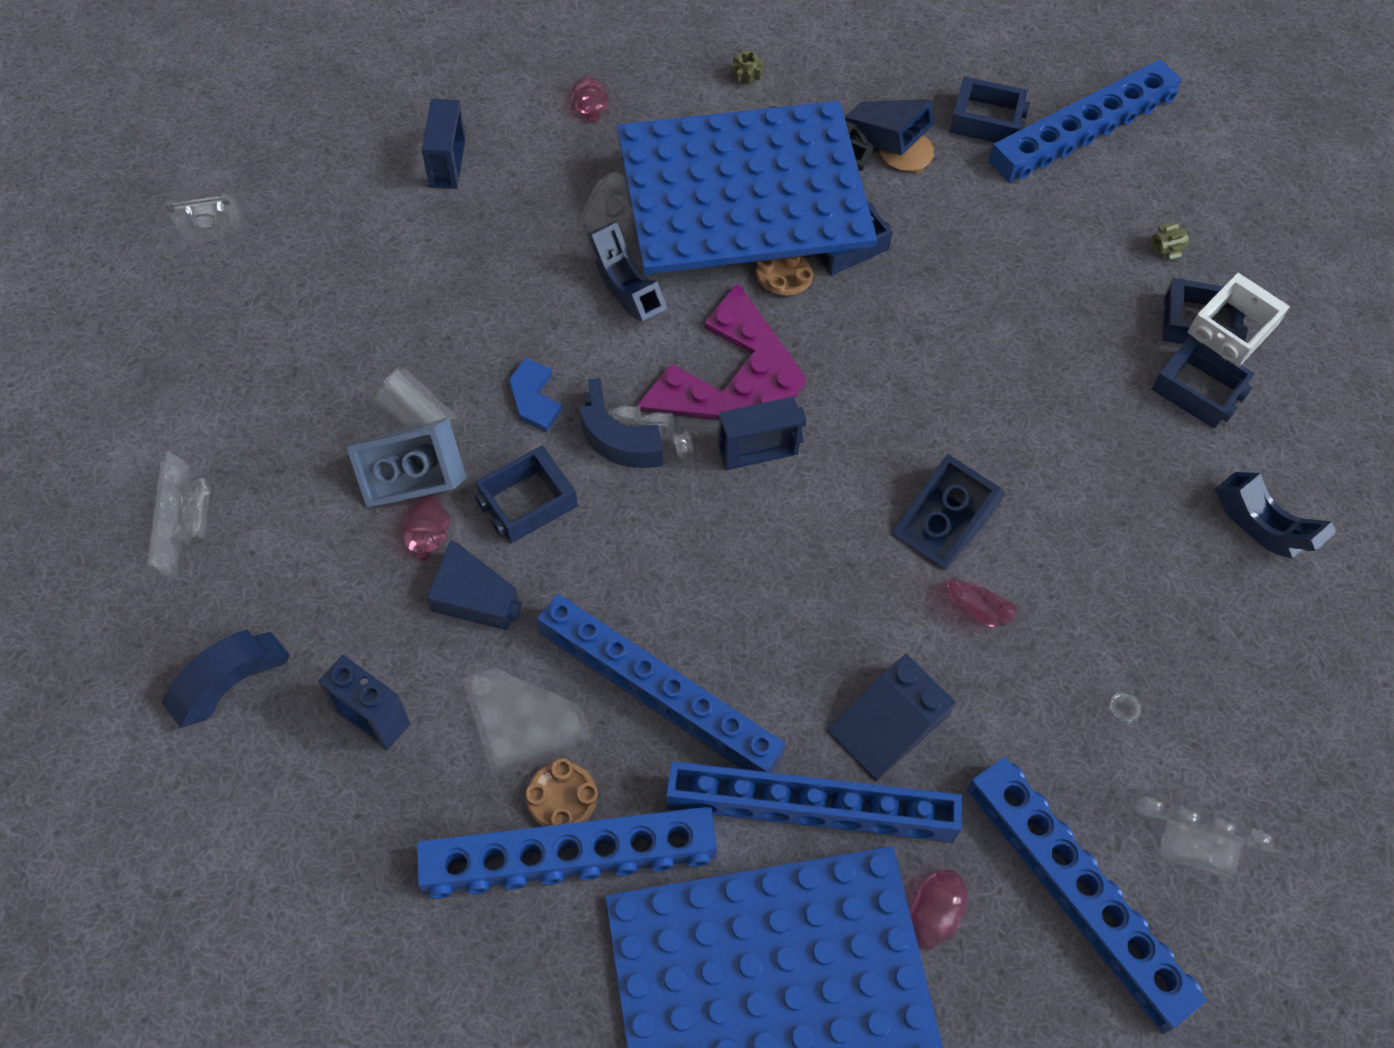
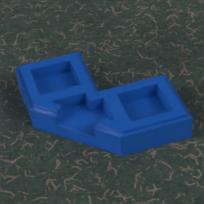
M525 357L509 379L519 418L547 432L563 410L562 404L539 394L552 376V370Z

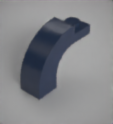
M611 222L587 234L597 259L594 262L602 279L631 317L643 322L668 309L658 281L646 278L632 260L617 222Z
M588 379L589 392L583 393L585 406L579 407L582 430L589 444L604 458L619 465L633 468L663 466V449L659 425L631 427L616 422L605 409L601 379Z
M1235 471L1215 488L1228 516L1265 549L1277 555L1294 558L1302 550L1316 551L1322 548L1325 542L1336 533L1332 521L1303 519L1283 510L1270 496L1261 473Z
M248 629L237 632L213 644L187 664L169 686L162 704L180 728L205 721L212 716L218 702L232 686L252 674L282 666L287 662L290 654L272 632L253 636Z

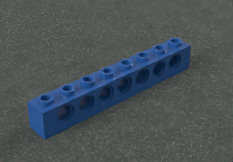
M1159 59L994 143L989 163L1009 183L1018 178L1023 180L1033 170L1039 167L1042 169L1048 167L1054 159L1060 156L1063 158L1067 157L1077 147L1081 145L1086 147L1100 135L1107 136L1123 123L1128 125L1137 116L1143 113L1146 115L1151 113L1156 106L1172 102L1178 94L1177 89L1182 78Z
M560 594L553 598L537 618L540 635L740 769L772 773L783 757L785 742Z
M1003 757L971 781L966 789L1162 1034L1174 1029L1207 1002L1206 998L1202 995L1199 983L1191 975L1185 974L1175 962V956L1171 949L1163 942H1158L1149 931L1146 919L1139 912L1133 911L1125 902L1120 888L1113 881L1107 880L1101 873L1093 855L1086 850H1082L1073 839L1074 836L1069 826L1061 820L1058 821L1049 810V804L1044 796L1039 792H1034L1026 782V777L1019 766L1014 763L1011 764L1006 757ZM1004 795L1014 796L1019 806L1009 805L1005 801ZM1027 823L1038 825L1042 830V835L1038 836L1030 832ZM1052 852H1058L1063 855L1066 860V866L1057 864L1052 858ZM1076 882L1085 883L1091 891V896L1081 894L1077 889ZM1102 912H1107L1113 916L1116 927H1110L1103 921ZM1128 943L1135 944L1139 948L1141 959H1136L1129 953ZM1154 974L1161 976L1166 981L1167 992L1160 990L1155 985Z
M671 761L667 790V810L678 811L711 807L712 815L953 843L961 831L962 795Z
M711 807L418 841V886L422 893L429 894L430 898L441 899L450 897L452 891L466 889L468 894H482L489 891V886L504 885V889L515 890L526 887V882L541 880L543 885H555L562 883L563 877L578 876L579 880L588 881L599 878L600 873L615 871L616 876H629L637 873V868L651 867L652 871L662 872L673 869V864L688 862L689 867L706 866L710 864V859H716L717 853ZM673 835H682L688 842L681 848H675L668 843V840ZM638 839H646L651 843L650 849L645 852H637L631 846ZM603 843H609L615 848L614 852L607 857L599 856L595 852L596 848ZM565 848H574L578 851L577 857L571 861L561 860L559 854ZM537 852L541 855V859L537 864L528 866L522 863L526 854ZM495 856L504 858V863L499 869L489 870L485 868L490 858ZM465 861L467 863V867L462 873L458 875L449 873V868L454 862Z

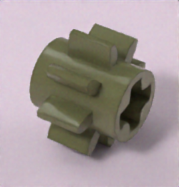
M742 51L738 56H733L730 75H737V83L742 82L751 85L755 80H761L764 61L758 60L757 53L753 51Z
M1178 223L1159 225V233L1154 234L1151 238V246L1154 253L1161 255L1163 258L1167 257L1169 260L1181 257V250L1185 249L1189 243L1187 231L1183 227H1179Z

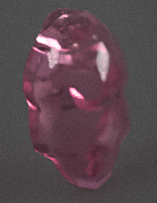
M586 75L573 86V107L579 112L586 113V120L590 122L598 121L600 112L606 110L609 106V97L605 84L599 82L593 76Z
M434 494L423 496L416 505L409 508L406 523L403 525L404 543L407 548L413 551L414 556L418 559L428 558L431 555V551L442 545L447 537L450 515L443 507V503L438 496Z
M958 579L947 580L946 592L961 610L972 615L974 620L981 624L995 627L1005 626L1013 620L1014 615L1017 613L1016 606L1012 602L1005 601L999 595L976 583H969Z
M947 869L938 871L930 876L918 890L917 898L910 909V915L917 944L921 950H931L939 946L944 940L954 938L958 930L960 919L966 911L967 890L962 876L957 872Z

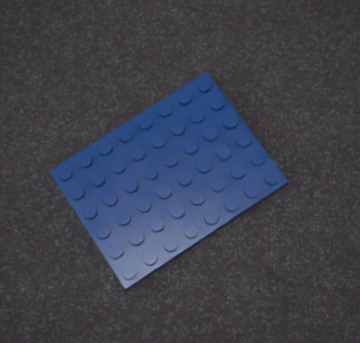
M840 101L617 124V135L644 275L876 247L877 237Z
M894 846L605 895L628 1048H943Z

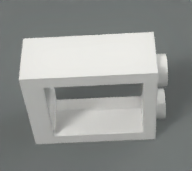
M1237 273L1197 314L1187 333L1239 368L1279 325L1290 306L1240 273ZM1227 302L1263 326L1248 343L1212 320L1213 316Z

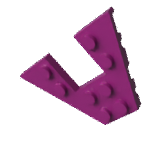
M736 284L706 320L704 328L752 354L722 392L671 363L639 402L637 411L670 413L672 416L689 415L692 418L714 420V418H719L720 412L792 396L795 398L806 384L807 378L741 286Z

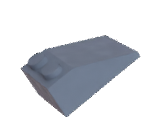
M448 418L419 424L346 447L366 508L452 490L467 479Z

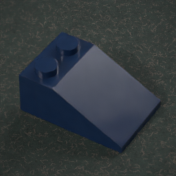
M947 453L892 534L946 570L985 525L1005 497V493L1001 487Z
M906 653L873 682L828 729V732L877 781L950 716L956 701Z

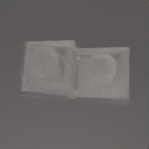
M620 406L608 409L609 416L622 425L640 427L658 424L661 440L674 439L672 413H653L649 416H641L640 406Z

